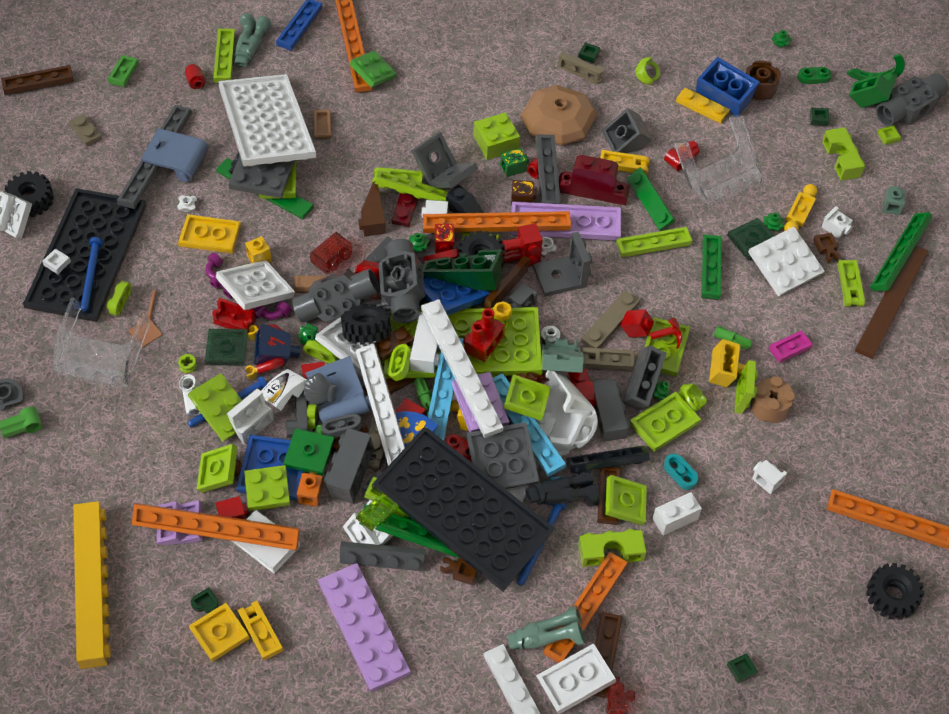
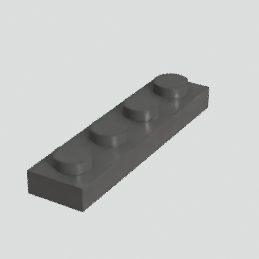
M538 134L535 138L541 203L561 204L555 135Z
M341 541L340 563H357L364 566L424 571L425 549Z

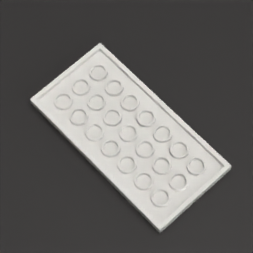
M287 74L219 81V89L243 166L316 158L314 145Z

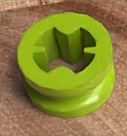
M185 354L178 360L179 368L183 373H191L196 370L197 363L193 355ZM187 361H190V362H191V363L188 364V366H185V365H184V364L187 363Z

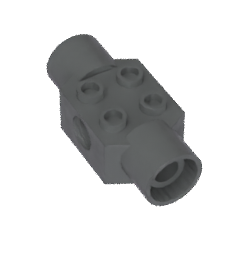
M934 73L925 79L914 76L892 89L889 100L877 106L876 115L878 120L885 126H891L898 121L910 125L934 111L938 98L948 92L946 79L941 74Z
M395 239L387 244V257L379 262L380 291L384 300L391 307L392 319L398 323H410L418 319V302L425 297L423 265L414 253L411 241Z
M347 268L314 281L308 293L293 298V309L297 318L302 323L318 317L324 322H328L341 317L345 311H349V308L355 309L356 306H362L364 299L380 294V285L372 269L369 268L355 274Z

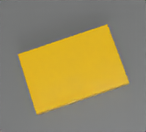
M187 214L178 246L233 254L241 228V221Z

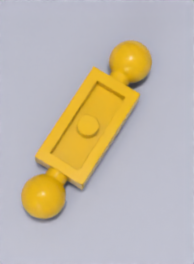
M807 184L803 188V193H798L785 221L787 223L784 226V231L795 227L798 231L799 226L803 227L816 200L817 187L814 184Z

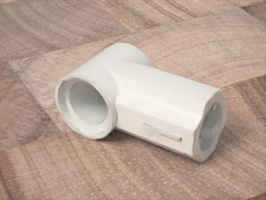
M190 374L184 375L180 379L179 387L183 391L187 415L198 416L201 413L187 395L202 384Z

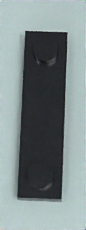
M642 445L567 457L566 464L571 473L579 474L582 471L631 463L641 464L644 461H650V454L645 446Z

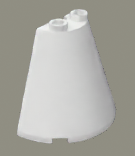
M547 370L546 378H549V381L545 382L544 385L550 386L551 389L545 411L556 420L554 429L548 439L559 455L562 456L569 454V450L576 447L580 449L592 438L597 428L598 419L594 407L562 371Z

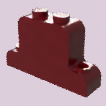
M585 155L577 156L573 171L561 172L558 179L560 193L625 206L630 187L627 183L617 180L619 165L615 161Z

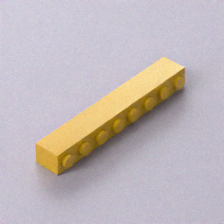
M99 501L74 504L76 661L80 669L108 666L107 658L111 657L110 644H107V637H110V626L106 624V617L110 616V610L105 597H109L108 584H105V578H108V567L104 565V559L108 558L107 547L104 546V540L107 539L106 527H103V521L107 520L105 508L102 509Z

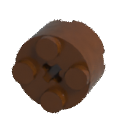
M759 60L753 62L751 66L747 67L746 74L760 81V84L752 99H772L777 91L781 76L779 68L777 66L776 68L773 67L769 61Z

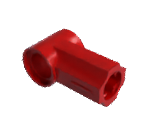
M693 140L677 150L672 148L666 153L664 161L676 171H680L689 160L700 153L698 144Z

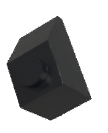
M457 185L446 195L448 210L452 213H484L472 193L460 185Z

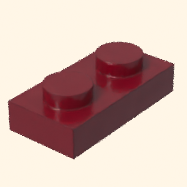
M400 193L391 223L409 227L418 198L412 194Z

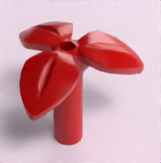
M674 317L668 320L672 327L650 332L651 340L673 334L677 337L676 349L681 345L682 333L679 323Z

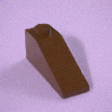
M373 181L362 207L361 219H358L359 230H363L364 237L386 234L378 184H375V181Z

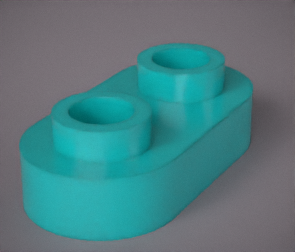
M670 454L665 458V471L682 489L691 490L697 485V473L682 456ZM674 464L677 468H672L670 465Z

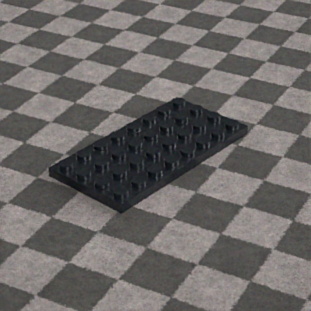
M76 188L44 256L45 259L54 249H57L68 256L71 262L59 274L45 267L42 262L23 302L24 308L98 322L146 208V201L140 200L136 208L132 209L118 205L117 199L119 196ZM92 237H98L103 240V245L98 251L89 308L87 311H82L81 302L91 252L89 241Z
M426 426L421 429L372 484V488L502 592L507 589L555 529Z

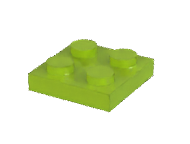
M748 360L736 381L734 413L742 414L745 408H749L751 399L756 396L757 387L754 385L758 377V370H756L755 361Z
M513 374L503 408L542 421L551 387Z
M230 444L201 454L197 491L204 493L233 484L237 446Z
M286 465L244 471L249 511L290 506Z
M610 475L607 478L605 515L643 525L646 522L647 486Z

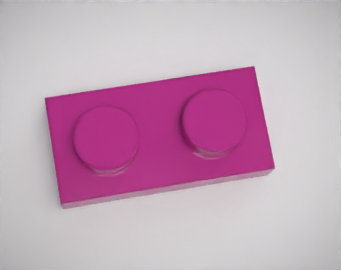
M801 330L771 344L769 350L777 361L781 363L811 349L813 344Z

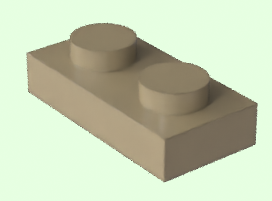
M84 114L68 121L69 126L86 147L102 140L100 133Z

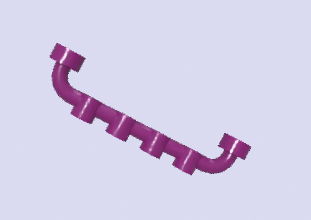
M212 252L207 257L208 263L206 264L205 272L211 279L209 283L218 289L220 286L223 287V285L217 280L213 267L218 268L223 264V260L219 255ZM224 288V290H223L224 295L231 299L232 296H231L230 293ZM281 301L276 306V312H269L264 306L252 308L257 319L263 316L269 320H275L282 316L287 317L292 312L291 307L284 301Z

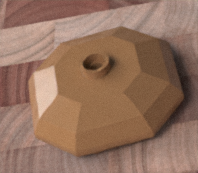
M554 85L533 92L520 118L531 136L536 137L538 134L555 135V144L564 146L584 140L598 113L585 94Z

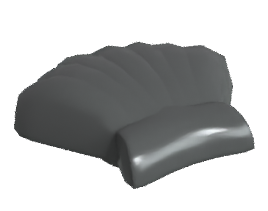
M317 373L307 379L304 386V396L309 404H317V406L327 401L335 402L338 385L331 384L321 373Z
M9 378L0 379V410L4 411L7 406L19 404L24 399L23 389L20 384Z

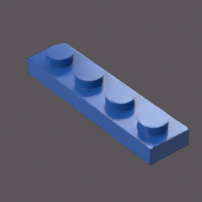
M306 0L276 40V46L292 51L323 8L322 3L315 0Z

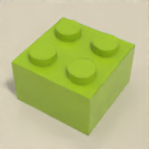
M506 112L474 121L473 136L487 160L499 157L501 153L519 148L520 136Z

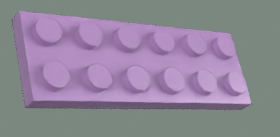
M512 202V212L570 211L571 230L539 231L543 237L571 238V233L579 231L581 238L617 240L621 238L620 207ZM511 231V235H518V231Z
M355 563L318 579L322 592L370 693L410 675V669L358 564Z

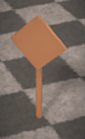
M156 290L152 292L147 319L128 330L142 348L163 335L151 321Z

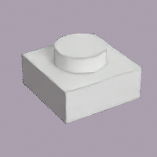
M54 249L42 262L45 267L59 274L71 261L68 256Z

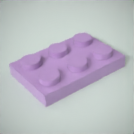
M491 373L477 375L502 426H508L509 420ZM452 380V387L469 433L480 431L456 380Z

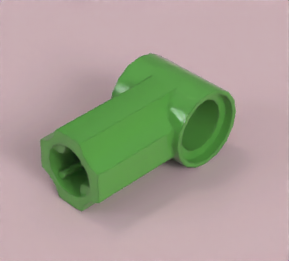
M26 407L20 411L19 415L0 421V430L3 438L22 432L34 433L42 429V422L36 407Z

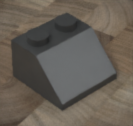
M629 108L625 109L602 129L614 152L630 153L639 151L652 141L641 116Z

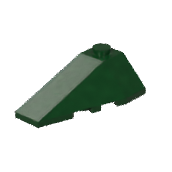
M480 250L477 255L467 256V253L460 254L461 257L456 259L444 257L428 260L423 265V276L475 290L493 291L497 290L501 281L503 251Z

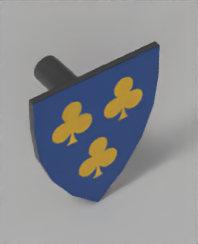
M407 411L396 413L405 447L424 426L432 432L439 427L434 421L423 414Z

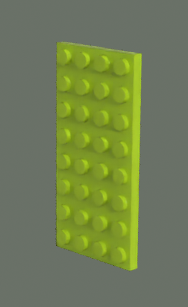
M538 307L512 308V316L509 320L500 321L505 324V336L485 363L467 354L477 375L488 372L491 373V376H498L502 373L504 376L513 374L542 375ZM486 308L463 309L448 315L458 338L464 339L468 333L472 332L471 326L477 320H481L482 311ZM390 311L392 332L404 326L415 338L419 317L410 323H398L392 319ZM391 357L384 361L385 379L391 378L388 375ZM409 366V371L405 378L436 377L438 366H435L434 373L412 371Z

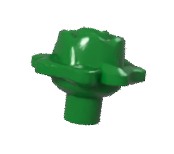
M781 30L779 33H774L771 40L774 41L776 46L784 47L789 46L792 38L785 30Z
M769 213L768 216L763 217V225L768 230L779 231L780 228H784V219L780 218L778 213Z
M415 233L414 236H409V241L413 244V250L422 252L423 249L426 250L428 248L427 245L430 240L427 239L425 234Z
M309 323L306 324V327L301 326L300 333L297 335L301 339L300 343L306 344L309 340H315L316 334L319 333L318 327L312 326Z
M657 380L652 396L660 400L668 397L671 392L669 383Z

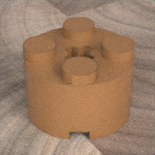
M778 376L760 381L756 386V396L751 399L753 414L764 422L779 423L788 416L794 401L795 394L792 388Z

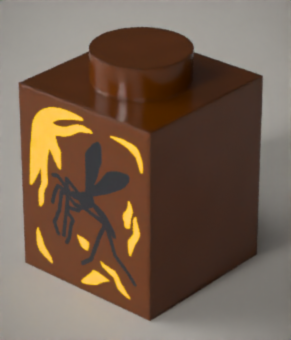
M512 180L511 205L512 202L533 203V199H537V189L534 188V181Z

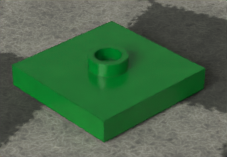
M295 428L283 465H286L287 468L323 476L335 441L334 437Z

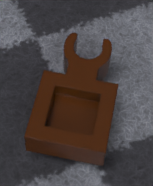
M832 232L814 236L813 241L819 254H826L827 263L831 262V257H834L836 262H838L840 256L837 249L839 246Z
M448 557L443 558V563H447L449 566H440L442 573H453V580L473 585L477 574L475 569L461 558L458 559L457 563Z

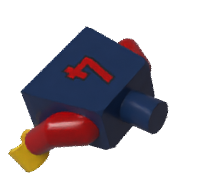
M261 324L259 328L251 325L248 337L250 340H255L254 365L256 367L248 365L245 371L250 374H247L246 377L249 380H254L257 378V373L262 374L285 366L290 357L298 358L301 348L291 345L290 333L283 331L275 324Z

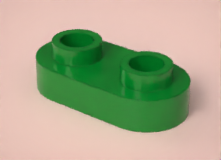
M826 67L802 68L798 72L797 79L803 84L827 83L831 79L832 72Z

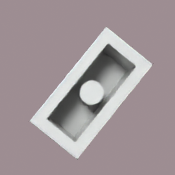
M690 492L655 508L653 521L664 536L698 520L702 508Z

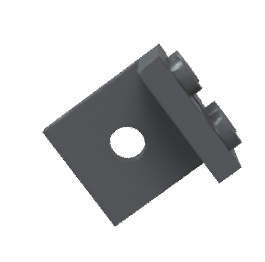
M437 132L411 150L429 186L452 188L478 170L476 163H456L441 132ZM433 152H435L437 155V159L435 162H433L431 159V154Z
M578 231L571 233L569 256L533 264V269L544 297L587 287L588 277L591 275L590 264H592V256L587 252L585 239L581 238ZM560 274L562 277L559 279H555L552 277V275Z

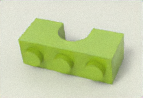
M846 127L826 130L822 142L827 153L842 155L838 156L834 167L840 180L861 177L865 169V163L861 160L858 149L854 146L851 134L848 133Z
M642 530L607 531L603 534L586 533L579 537L578 547L582 567L600 566L604 561V552L608 549L620 552L622 559L628 563L641 562L645 559L646 548Z

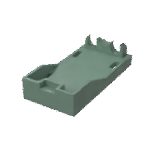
M547 336L546 344L541 346L542 370L582 373L584 356L580 346H577L576 337L574 344L570 345L567 342L568 337L565 339L556 337L554 343H549Z

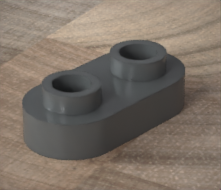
M348 414L326 420L322 424L321 429L323 435L337 438L345 434L347 428L359 431L362 428V421L359 415Z

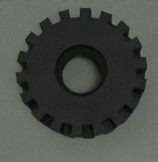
M27 171V174L19 173V177L13 176V181L8 180V186L5 185L4 192L32 203L29 213L31 217H35L36 213L39 215L43 214L42 210L47 211L49 209L48 205L52 206L54 193L45 175H39V172L32 174L31 171ZM28 191H35L33 194L29 196L23 195Z
M477 231V234L471 232L470 237L465 235L463 240L460 241L458 257H461L460 254L467 253V256L475 255L480 250H502L503 267L505 247L504 244H501L502 240L500 238L496 239L494 233L490 236L488 231H485V234H481V231Z
M365 304L361 307L359 305L355 309L349 308V311H345L341 315L343 337L348 342L352 341L353 344L360 342V345H364L367 342L369 344H373V341L380 342L381 339L385 340L387 336H390L392 332L390 312L387 308L383 309V306L377 307L374 304L372 306Z
M887 563L882 568H877L866 587L868 588L866 596H870L868 602L869 604L874 603L872 609L875 612L879 609L881 616L884 617L887 614L889 615L888 619L891 620L895 616H897V620H902L904 616L908 618L912 613L914 614L921 604L925 592L922 590L924 587L923 582L918 583L920 580L919 575L914 576V570L911 568L909 571L906 570V565L902 564L900 567H897V563H892L890 567ZM887 587H897L901 590L902 597L900 599L891 597L886 591Z

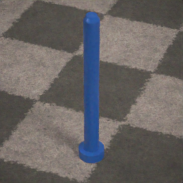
M92 237L89 241L91 252L81 302L82 311H87L89 308L98 251L103 245V240L98 237Z
M260 376L257 378L258 382L238 392V396L242 400L256 389H263L267 385L265 379ZM199 414L189 420L188 425L189 427H195L205 421V418L202 414Z

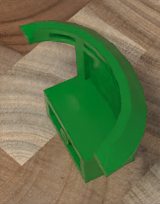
M901 54L894 55L893 58L896 65L884 72L869 73L858 68L846 72L850 77L859 80L853 83L849 96L861 108L889 100L896 79L905 69V61Z

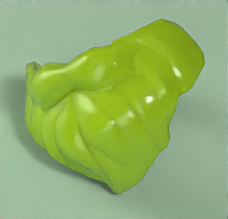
M652 57L641 59L635 69L637 79L646 85H652L660 76V68L658 64L652 61ZM647 65H651L655 69V76L653 78H650L647 74Z
M683 384L680 387L678 394L685 402H688L693 410L698 411L706 405L707 399L696 384Z

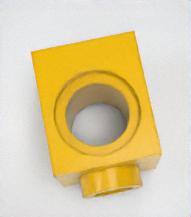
M262 236L245 243L247 257L251 263L267 260L268 263L272 262L270 248Z

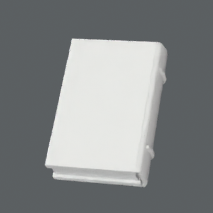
M257 510L246 519L274 524L267 516L262 515ZM232 541L273 574L296 552V550Z

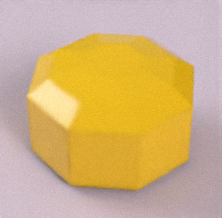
M504 301L496 303L493 307L494 317L497 320H509L512 316L511 305Z

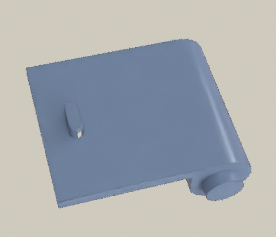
M158 128L141 161L175 170V174L180 181L190 182L206 155L209 146L199 138Z
M351 356L306 372L307 378L321 373L331 384L338 385L335 402L327 401L318 406L322 423L328 419L348 414L362 415L370 412L371 403L369 396H365Z

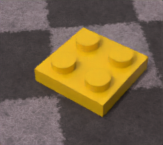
M224 603L189 625L190 631L211 662H214L250 639L227 603Z

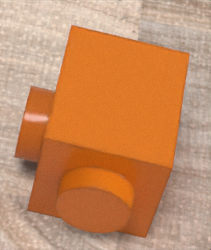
M302 473L297 491L298 504L318 507L323 489L322 476L316 473Z

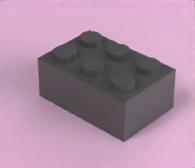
M347 428L346 433L340 437L339 451L333 455V466L331 471H327L324 482L330 497L354 504L374 452V446L370 434Z

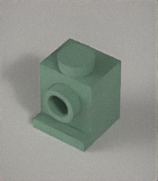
M898 186L888 187L884 195L882 212L901 215L905 205L906 191L901 190Z

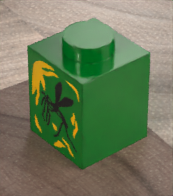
M521 148L501 153L500 165L506 177L526 172L529 160Z

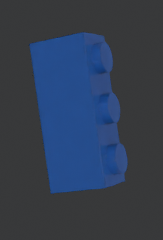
M717 57L697 79L696 92L730 109L729 112L739 116L750 103L760 81Z

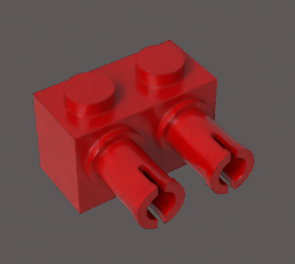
M536 223L518 227L517 238L502 241L505 247L504 264L517 260L520 261L524 256L530 259V266L541 262L543 239Z
M486 308L482 311L481 320L473 323L471 326L472 332L465 336L463 342L466 354L484 363L505 336V324L494 319L495 313L491 308Z

